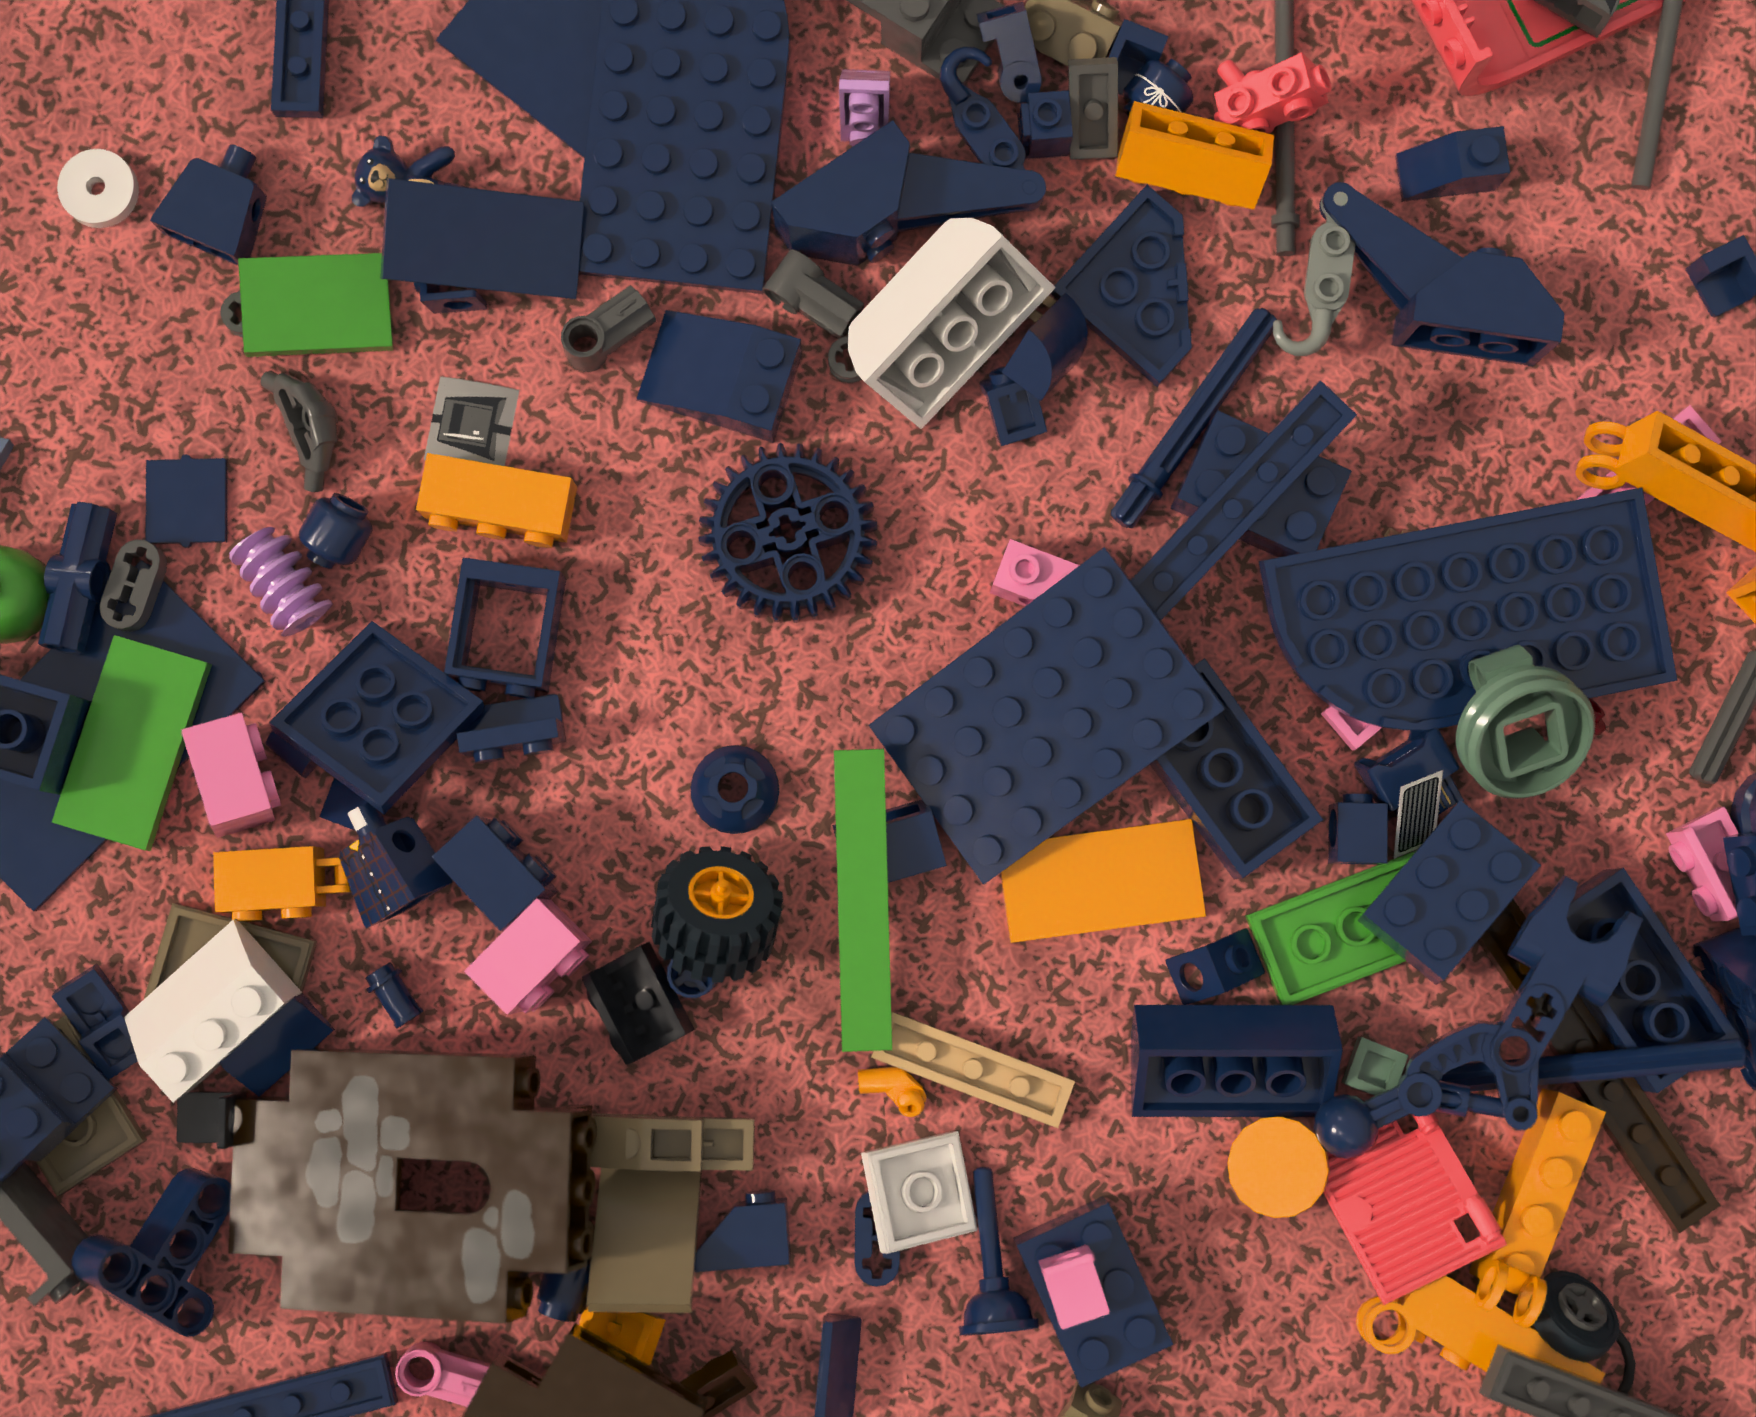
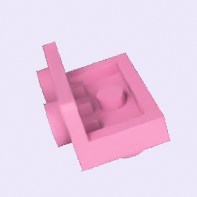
M1718 807L1666 833L1672 844L1669 846V853L1673 862L1679 870L1687 873L1695 888L1692 891V897L1696 906L1703 915L1710 917L1712 922L1730 921L1738 917L1723 837L1739 833L1725 807Z

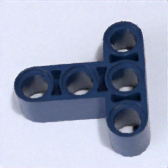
M1739 927L1694 944L1693 954L1695 957L1700 956L1705 968L1701 971L1704 979L1722 994L1727 1019L1739 1035V1039H1742L1745 1044L1747 1062L1740 1071L1746 1083L1756 1090V936H1742Z
M186 1168L178 1172L165 1189L130 1246L102 1235H93L84 1239L77 1246L73 1254L72 1267L75 1274L81 1280L150 1321L186 1337L197 1336L211 1323L214 1315V1304L212 1298L207 1293L187 1280L230 1212L231 1183L227 1179L196 1168ZM204 1189L203 1194H202V1197H201V1199L198 1201L199 1195H200L201 1191ZM176 1234V1237H175V1239H174V1242H173L172 1245L170 1246V1242H171L173 1236ZM110 1257L108 1266L103 1270L105 1261ZM147 1280V1284L144 1290L141 1292L142 1286Z

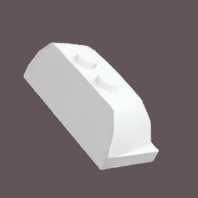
M950 218L852 321L848 330V352L855 371L860 378L922 429L1056 287L994 226L974 218Z

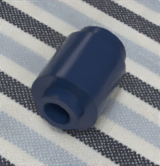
M591 1256L587 1259V1267L566 1274L543 1273L537 1293V1298L540 1300L538 1311L541 1314L560 1321H577L579 1311H584L587 1305Z

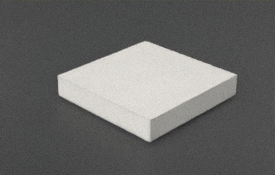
M958 1131L946 1132L861 1152L880 1253L888 1254L978 1231Z

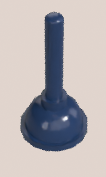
M989 1167L976 1168L973 1171L984 1279L979 1280L980 1293L974 1295L967 1303L964 1312V1325L959 1326V1335H982L1039 1328L1038 1319H1033L1027 1300L1018 1291L1010 1290L1009 1277L1003 1276L992 1169Z

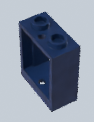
M463 557L444 674L452 679H456L460 685L470 691L486 692L487 684L506 686V695L534 699L535 691L549 693L566 584L565 576L556 570ZM480 586L547 595L534 675L467 666Z

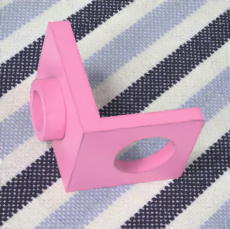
M1088 1245L1038 1261L1061 1329H1066L1110 1313L1093 1263L1095 1258Z

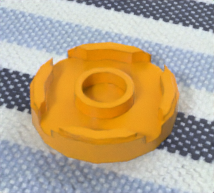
M1282 1116L1262 1118L1245 1127L1232 1143L1227 1162L1230 1183L1239 1199L1254 1212L1272 1218L1296 1216L1312 1207L1324 1193L1330 1173L1327 1151L1324 1150L1318 1141L1316 1134L1302 1122Z

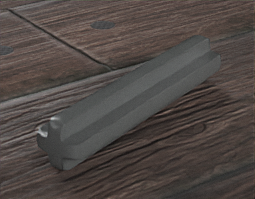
M1756 650L1750 651L1747 654L1689 770V774L1702 783L1710 785L1718 781L1756 705Z

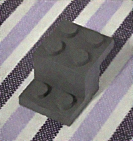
M846 0L881 22L882 45L939 80L940 68L944 59L953 50L961 47H976L987 53L995 39L983 42L976 14L1004 7V5L996 0ZM973 59L966 60L958 66L957 76L964 86L980 64L979 61Z

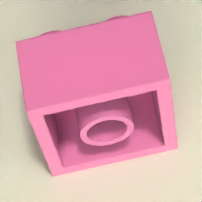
M241 712L181 730L209 824L217 838L275 821L272 808L281 806L271 770L261 773L257 763L266 760L267 757L256 723L246 726Z
M537 898L464 972L507 1015L518 1012L526 1014L530 1010L532 1012L536 1011L554 993L549 984L558 975L561 977L567 975L569 977L588 959L590 955L584 949L592 940L552 900Z

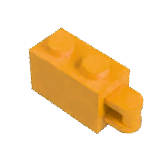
M307 846L213 852L215 912L232 913V920L236 919L239 922L263 920L262 911L281 910V919L312 917V908L326 907V894L352 893L340 859L325 858L324 848ZM325 867H334L335 885H325Z

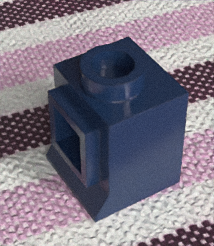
M1069 90L1028 93L1027 102L1021 103L1020 112L1017 114L1019 139L1025 149V159L1068 156L1073 139Z

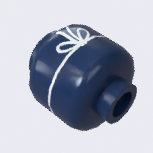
M1170 59L1166 64L1158 60H1148L1123 89V98L1126 102L1123 111L1129 117L1133 102L1137 101L1184 113L1193 102V92L1187 84L1192 76L1182 65L1173 59Z

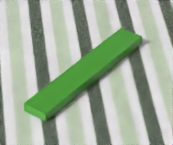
M884 749L834 750L842 1052L892 1050Z

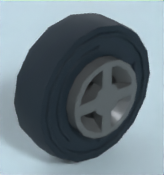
M1563 1270L1549 1273L1543 1278L1547 1283V1293L1542 1310L1533 1324L1541 1338L1555 1351L1569 1359L1588 1362L1601 1358L1619 1337L1620 1324L1614 1307L1606 1295L1584 1277Z

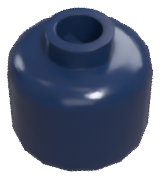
M334 493L331 498L322 497L316 500L299 530L301 542L309 549L306 556L314 563L327 569H333L335 563L339 565L353 564L358 559L373 530L370 520L366 517L369 513L368 510L357 501L339 493Z

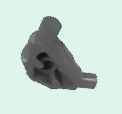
M267 371L261 377V386L274 393V401L281 411L286 428L296 447L299 462L305 467L304 489L310 492H321L324 489L325 471L329 469L334 446L338 442L337 424L339 420L337 412L331 402H328L313 384L298 380L286 373L277 374L273 371Z

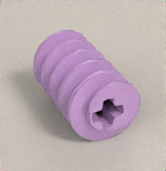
M267 527L239 542L230 551L229 559L235 565H241V578L252 582L250 592L256 598H262L260 608L266 614H273L270 620L272 627L276 630H284L281 635L285 637L296 634L313 625L331 608L333 603L329 599L315 603L313 598L322 590V586L319 583L304 586L303 584L312 574V570L309 567L294 570L293 566L301 559L302 555L299 551L284 554L283 550L291 543V537L283 535L274 538L272 534L275 532V528Z

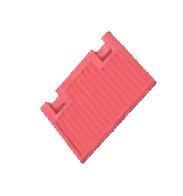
M1435 1113L1428 1116L1413 1115L1418 1128L1407 1134L1403 1133L1397 1120L1379 1128L1378 1138L1374 1145L1362 1156L1345 1159L1335 1157L1327 1152L1330 1173L1323 1195L1383 1305L1507 1245L1501 1234L1502 1229L1484 1198H1481L1441 1130ZM1469 1214L1481 1235L1466 1243L1454 1221Z

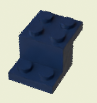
M47 1017L38 1022L6 1053L0 1052V1185L26 1160L42 1161L118 1089Z

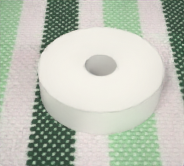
M90 149L76 154L64 165L58 178L57 191L64 209L78 222L93 228H107L122 222L131 214L138 200L139 185L134 171L120 156L108 150ZM104 182V191L99 195H92L93 186L96 183Z

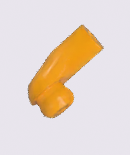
M897 1067L858 1069L859 1094L885 1092L899 1107V1112L906 1117L918 1116L924 1110L927 1098L924 1088L908 1071Z

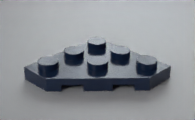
M1146 185L1054 285L1056 288L1050 294L1059 300L1067 293L1080 307L1087 326L1158 388L1192 349L1188 320L1187 303L1189 298L1187 268L1184 260L1183 215L1150 186Z

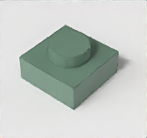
M1358 1036L1341 1083L1373 1096L1379 1095L1398 1085L1409 1055Z

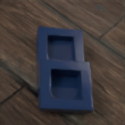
M98 964L93 965L53 992L51 997L81 1034L78 1041L79 1044L109 1080L138 1062L124 1018L129 1011Z

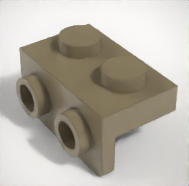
M1027 0L1025 5L1035 50L1067 66L1069 59L1107 58L1123 23V20L1117 18L1119 10L1102 0H1093L1092 4L1084 0Z

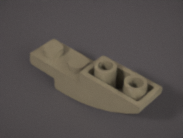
M592 1113L591 1117L595 1119L597 1125V1137L595 1147L590 1153V1167L701 1172L702 1170L753 1171L755 1118Z

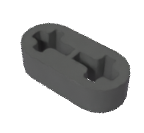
M139 539L129 541L121 547L100 602L101 616L108 625L125 632H133L146 625L153 611L167 570V559L160 548L146 540ZM146 551V558L152 561V566L150 569L142 568L138 574V568L131 565L134 556L138 558L143 557ZM129 599V603L136 607V611L133 616L125 615L122 619V614L115 611L118 602L126 603Z

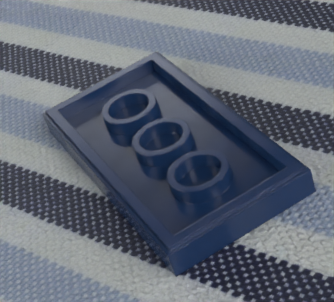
M388 178L386 182L380 279L577 299L584 202Z

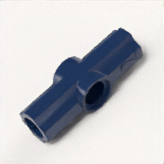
M77 502L71 505L60 554L53 555L45 568L44 586L50 596L40 633L39 645L63 653L77 655L85 653L96 603L101 602L111 573L110 566L106 560L117 518V513L113 510L85 502Z

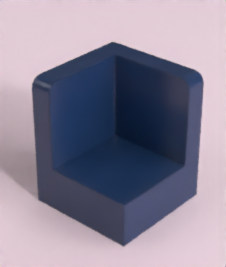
M1124 19L1109 57H1117L1118 95L1123 96L1124 87L1148 60H1160L1169 36Z
M1744 235L1700 256L1685 269L1712 317H1717L1756 297V256Z

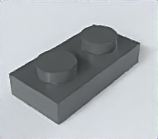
M1117 57L1069 59L1068 90L1073 139L1069 151L1070 160L1118 157Z

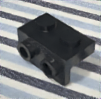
M650 942L642 944L603 967L582 976V981L587 989L588 1000L598 1011L609 1032L612 1047L620 1054L626 1065L634 1063L695 1030L676 992L670 987L667 974Z

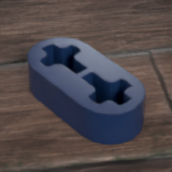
M867 1190L858 1199L855 1209V1269L863 1282L867 1285L879 1287L887 1285L897 1275L900 1265V1251L888 1254L882 1253L883 1258L891 1259L892 1261L891 1266L883 1267L882 1275H872L871 1267L863 1266V1259L872 1256V1241H878L877 1233H872V1217L863 1214L864 1208L871 1207L869 1191Z

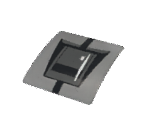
M440 377L424 460H426L427 453L505 466L519 390L470 380Z

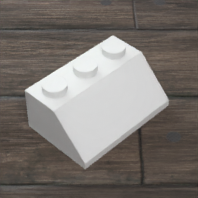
M234 919L124 1018L139 1065L168 1098L175 1102L195 1089L220 1066L219 1063L292 1000L294 996H298L302 992L244 926Z

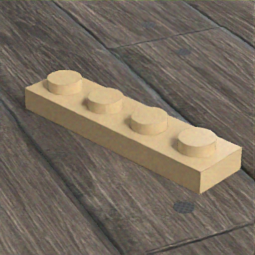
M891 1011L892 1050L873 1051L871 1058L1059 1128L1075 1084L1074 1080Z

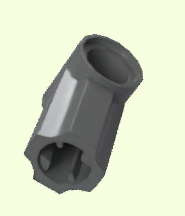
M790 249L762 288L763 292L777 305L783 302L782 308L792 314L799 312L836 338L844 337L848 334L852 321L864 309V303L824 277L825 274L822 269L807 256Z
M630 285L587 316H577L570 319L564 325L561 332V342L566 358L575 370L593 372L606 362L608 355L654 324L656 318L638 290H635ZM583 337H590L597 341L595 347L587 352H580L573 348L574 343Z

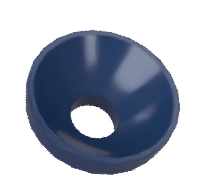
M739 745L725 746L705 756L698 764L692 776L690 787L691 799L700 818L710 827L729 834L746 833L764 824L772 815L779 797V780L769 760L760 752ZM730 773L742 775L748 783L746 796L734 803L725 801L720 796L718 789L721 779Z

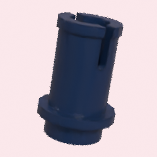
M389 962L365 978L370 985L366 990L369 994L374 991L397 1029L421 1014L423 1009L419 1007L400 978L401 968L395 969L392 963Z

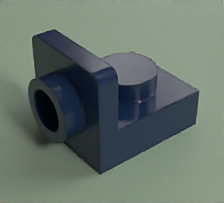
M1005 366L991 371L989 379L979 382L981 391L986 396L996 436L1001 446L1047 432L1039 399L1004 375L1002 371Z

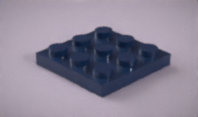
M371 621L269 723L274 733L382 814H385L456 741L457 733L464 732L485 709L484 703L480 698Z

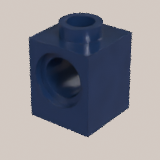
M1343 794V802L1329 805L1328 864L1380 865L1388 863V804L1373 803L1372 794Z

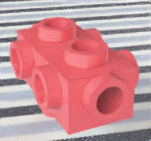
M1302 52L1265 70H1254L1246 75L1242 73L1232 60H1226L1218 67L1217 74L1228 87L1214 93L1218 111L1214 113V120L1270 134L1276 126L1287 121L1305 119L1313 115L1319 107L1329 103L1326 95L1332 91L1329 76L1321 64L1316 66Z

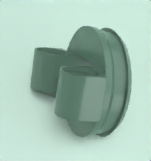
M1519 644L1470 661L1468 665L1469 675L1476 693L1464 708L1456 731V750L1464 768L1486 791L1496 796L1510 799L1537 796L1565 782L1580 767L1593 742L1595 715L1587 696L1568 677L1559 671L1547 667L1534 666L1532 656ZM1544 712L1548 735L1547 741L1533 727L1504 736V726Z

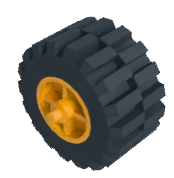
M710 846L700 847L698 854H694L689 850L681 854L680 862L672 860L666 866L665 874H661L651 923L653 928L652 939L654 945H660L658 953L663 960L672 959V968L679 973L687 970L692 972V979L699 981L702 980V976L712 977V983H723L724 977L727 976L736 981L744 978L745 970L753 974L761 967L762 960L767 961L781 917L783 895L781 891H778L779 882L775 875H767L768 867L761 861L757 863L752 862V855L744 851L738 855L731 852L732 848L721 846L720 851H712Z

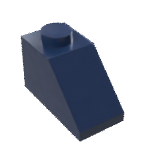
M1504 126L1456 131L1395 155L1402 201L1496 191L1511 173Z
M775 1190L746 1192V1201L736 1202L696 1250L695 1272L790 1265L791 1248L787 1197L776 1198Z

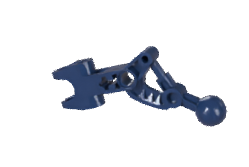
M1563 875L1546 898L1528 914L1508 950V956L1530 969L1500 1020L1495 1022L1476 1020L1451 1030L1432 1041L1410 1058L1406 1066V1072L1399 1079L1396 1087L1366 1101L1357 1096L1345 1094L1328 1099L1320 1106L1314 1120V1131L1324 1150L1335 1157L1345 1159L1362 1156L1374 1145L1378 1138L1379 1128L1409 1114L1428 1116L1434 1112L1466 1117L1468 1111L1505 1118L1507 1123L1517 1130L1531 1128L1536 1123L1538 1117L1539 1058L1576 995L1598 1007H1602L1608 1000L1627 969L1629 955L1643 919L1626 910L1624 915L1617 920L1613 928L1604 937L1591 941L1579 939L1571 931L1567 920L1569 907L1579 883ZM1543 993H1547L1546 1002L1552 1008L1547 1015L1538 1012L1530 1025L1534 1029L1539 1030L1538 1035L1534 1038L1526 1029L1512 1023L1516 1017H1519L1526 1024L1532 1014V1009L1526 1004L1527 999L1530 996L1539 999ZM1510 1036L1521 1037L1527 1043L1525 1056L1517 1062L1505 1061L1499 1054L1501 1043ZM1480 1061L1485 1063L1494 1073L1499 1098L1470 1093V1086L1440 1081V1079L1446 1072L1469 1062Z

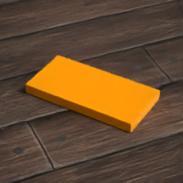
M1192 819L1048 838L1000 873L1010 943L1206 917Z

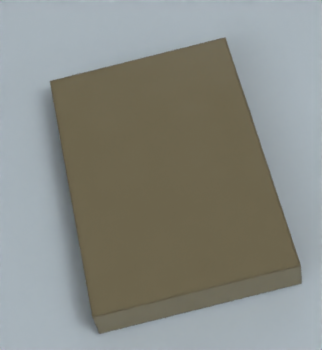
M172 903L144 999L232 921V918ZM241 921L240 923L303 993L317 941Z
M65 1015L54 1022L96 1066L78 1041L81 1034ZM116 1090L42 1161L36 1162L56 1196H60L147 1139Z
M601 1168L587 1296L588 1312L692 1313L702 1172Z

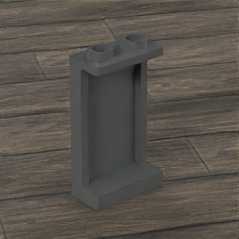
M24 1162L0 1185V1220L48 1276L47 1281L27 1299L33 1306L50 1299L57 1304L68 1295L72 1294L75 1296L90 1285L81 1280L75 1274L72 1267L73 1254L77 1246L88 1236Z

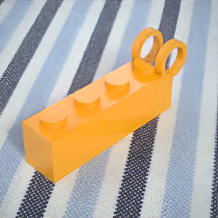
M1658 410L1627 427L1614 422H1596L1586 428L1584 444L1588 449L1600 455H1588L1578 461L1575 474L1582 483L1593 488L1605 490L1619 488L1625 482L1636 488L1642 487L1643 491L1756 552L1755 464ZM1611 434L1623 439V443L1617 445L1606 444L1597 440L1594 436ZM1602 467L1616 473V476L1599 477L1591 474L1586 469Z
M1542 1088L1537 1100L1538 1117L1536 1123L1524 1132L1492 1212L1502 1229L1501 1234L1507 1245L1472 1262L1468 1272L1480 1279L1475 1299L1477 1307L1491 1311L1499 1302L1504 1290L1518 1295L1513 1312L1515 1324L1529 1328L1538 1318L1547 1293V1283L1544 1279H1541V1275L1606 1112L1561 1092Z
M1446 1275L1386 1305H1383L1379 1296L1371 1297L1360 1306L1357 1312L1356 1325L1359 1334L1366 1342L1382 1353L1397 1354L1403 1352L1412 1344L1413 1340L1423 1344L1428 1336L1444 1346L1439 1354L1440 1356L1466 1372L1471 1363L1487 1372L1499 1344L1597 1383H1601L1606 1375L1588 1362L1572 1360L1555 1351L1541 1338L1536 1330L1531 1327L1524 1328L1515 1324L1513 1316L1497 1306L1491 1311L1477 1307L1475 1301L1476 1294ZM1385 1310H1395L1398 1316V1327L1395 1333L1386 1339L1375 1338L1373 1322L1376 1316Z

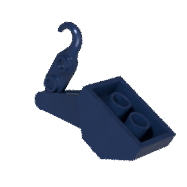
M961 47L953 50L944 59L940 68V82L944 92L949 97L955 128L980 163L909 153V141L894 120H892L772 201L775 232L787 249L796 250L809 258L858 266L867 259L871 263H875L888 255L894 248L892 242L897 240L898 232L943 225L950 218L979 219L1002 214L1033 211L1040 207L1044 200L1046 183L1039 173L1025 170L1023 166L1025 149L994 104L989 99L964 86L957 76L958 66L966 60H977L984 66L989 67L992 64V59L984 51L976 47Z

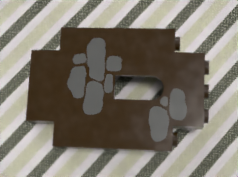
M330 1048L291 1050L289 1097L260 1096L235 1099L228 1253L282 1256L280 1309L507 1324L528 1316V1309L531 1306L534 1294L533 1282L529 1278V1272L566 1274L587 1267V1259L592 1252L594 1228L592 1222L589 1221V1206L594 1197L595 1174L590 1169V1153L595 1147L597 1137L596 1121L591 1117L592 1105L573 1104L554 1108L534 1107L535 1097L540 1089V1073L536 1068V1055ZM402 1158L476 1163L485 1170L489 1177L491 1187L489 1199L484 1207L476 1213L400 1209Z

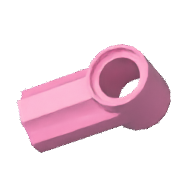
M422 1341L412 1345L404 1353L396 1366L395 1377L397 1384L403 1392L411 1396L428 1395L468 1407L491 1364L445 1351L432 1342ZM415 1357L427 1358L433 1364L434 1376L427 1380L415 1378L410 1372V1360Z

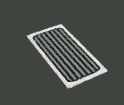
M1443 770L1400 788L1394 858L1418 849L1437 827Z

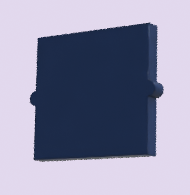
M185 454L181 459L146 460L145 540L151 544H181L185 548H190L192 543L227 542V459H192V457Z

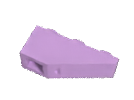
M842 69L839 78L841 141H850V145L855 146L889 123L890 71Z

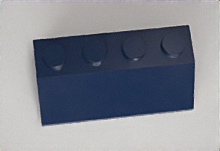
M1134 1005L1131 1030L1132 1117H1315L1320 1106L1331 1097H1334L1343 1052L1334 1006Z

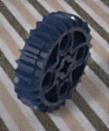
M779 443L776 451L777 457L769 458L764 447L759 448L760 462L753 464L746 455H742L741 460L744 471L740 474L735 469L727 466L725 471L730 480L728 486L714 481L712 484L713 488L721 497L719 500L705 498L704 505L707 509L714 512V515L700 516L699 518L700 525L712 531L698 538L700 545L713 547L714 549L702 556L704 564H719V567L710 573L712 581L717 582L727 578L728 581L723 586L721 592L725 597H729L736 591L740 592L736 602L739 609H743L750 601L755 602L754 615L757 618H760L766 607L772 608L774 622L780 621L783 610H790L794 623H798L801 614L800 609L807 608L812 618L817 619L818 604L823 602L833 612L836 610L833 598L836 593L846 600L852 597L846 585L848 581L860 586L864 583L863 576L856 569L858 566L869 569L872 567V559L862 553L863 550L877 549V541L865 537V533L876 531L878 525L876 520L863 519V516L873 512L874 505L873 502H858L865 495L866 487L863 484L853 488L849 487L855 476L852 469L839 476L837 471L840 461L837 457H834L825 466L822 464V450L820 448L815 450L811 459H807L804 456L802 444H797L794 456H787L784 445ZM793 474L813 478L824 484L833 493H827L802 502ZM769 478H779L787 484L786 491L778 498L766 497L761 493L760 489L762 484ZM748 488H751L759 516L728 526L729 518L736 502ZM793 502L795 504L796 509L790 508ZM831 508H838L847 514L848 521L839 529H830L823 525L821 521L822 515ZM766 512L772 513L768 519ZM790 523L793 530L801 529L795 533L796 541L787 543L783 536L776 537L782 533L781 525ZM742 537L751 539L756 545L751 556L745 559H737L729 554L730 545L734 540ZM809 539H810V541H809V547H810V553H811V555L804 553L805 550L808 548V541H807V540H809ZM849 539L848 549L841 565L829 579L825 580L824 568L818 550L840 544ZM780 557H784V558H788V559L786 560V562H785L784 564H782V561H781V558H780ZM775 564L785 593H777L761 588L742 573L752 572ZM799 568L811 569L817 576L816 583L807 590H798L789 582L793 572Z

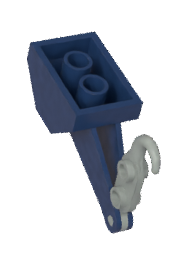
M1338 182L1330 185L1320 200L1319 210L1326 223L1315 231L1310 241L1304 298L1312 321L1311 334L1304 341H1293L1284 333L1281 320L1273 322V336L1277 345L1284 352L1293 356H1309L1318 352L1327 343L1332 324L1348 299L1354 255L1400 310L1394 321L1392 346L1534 366L1561 343L1565 313L1522 258L1506 256L1507 253L1498 248H1481L1470 252L1465 257H1461L1355 190L1351 185Z

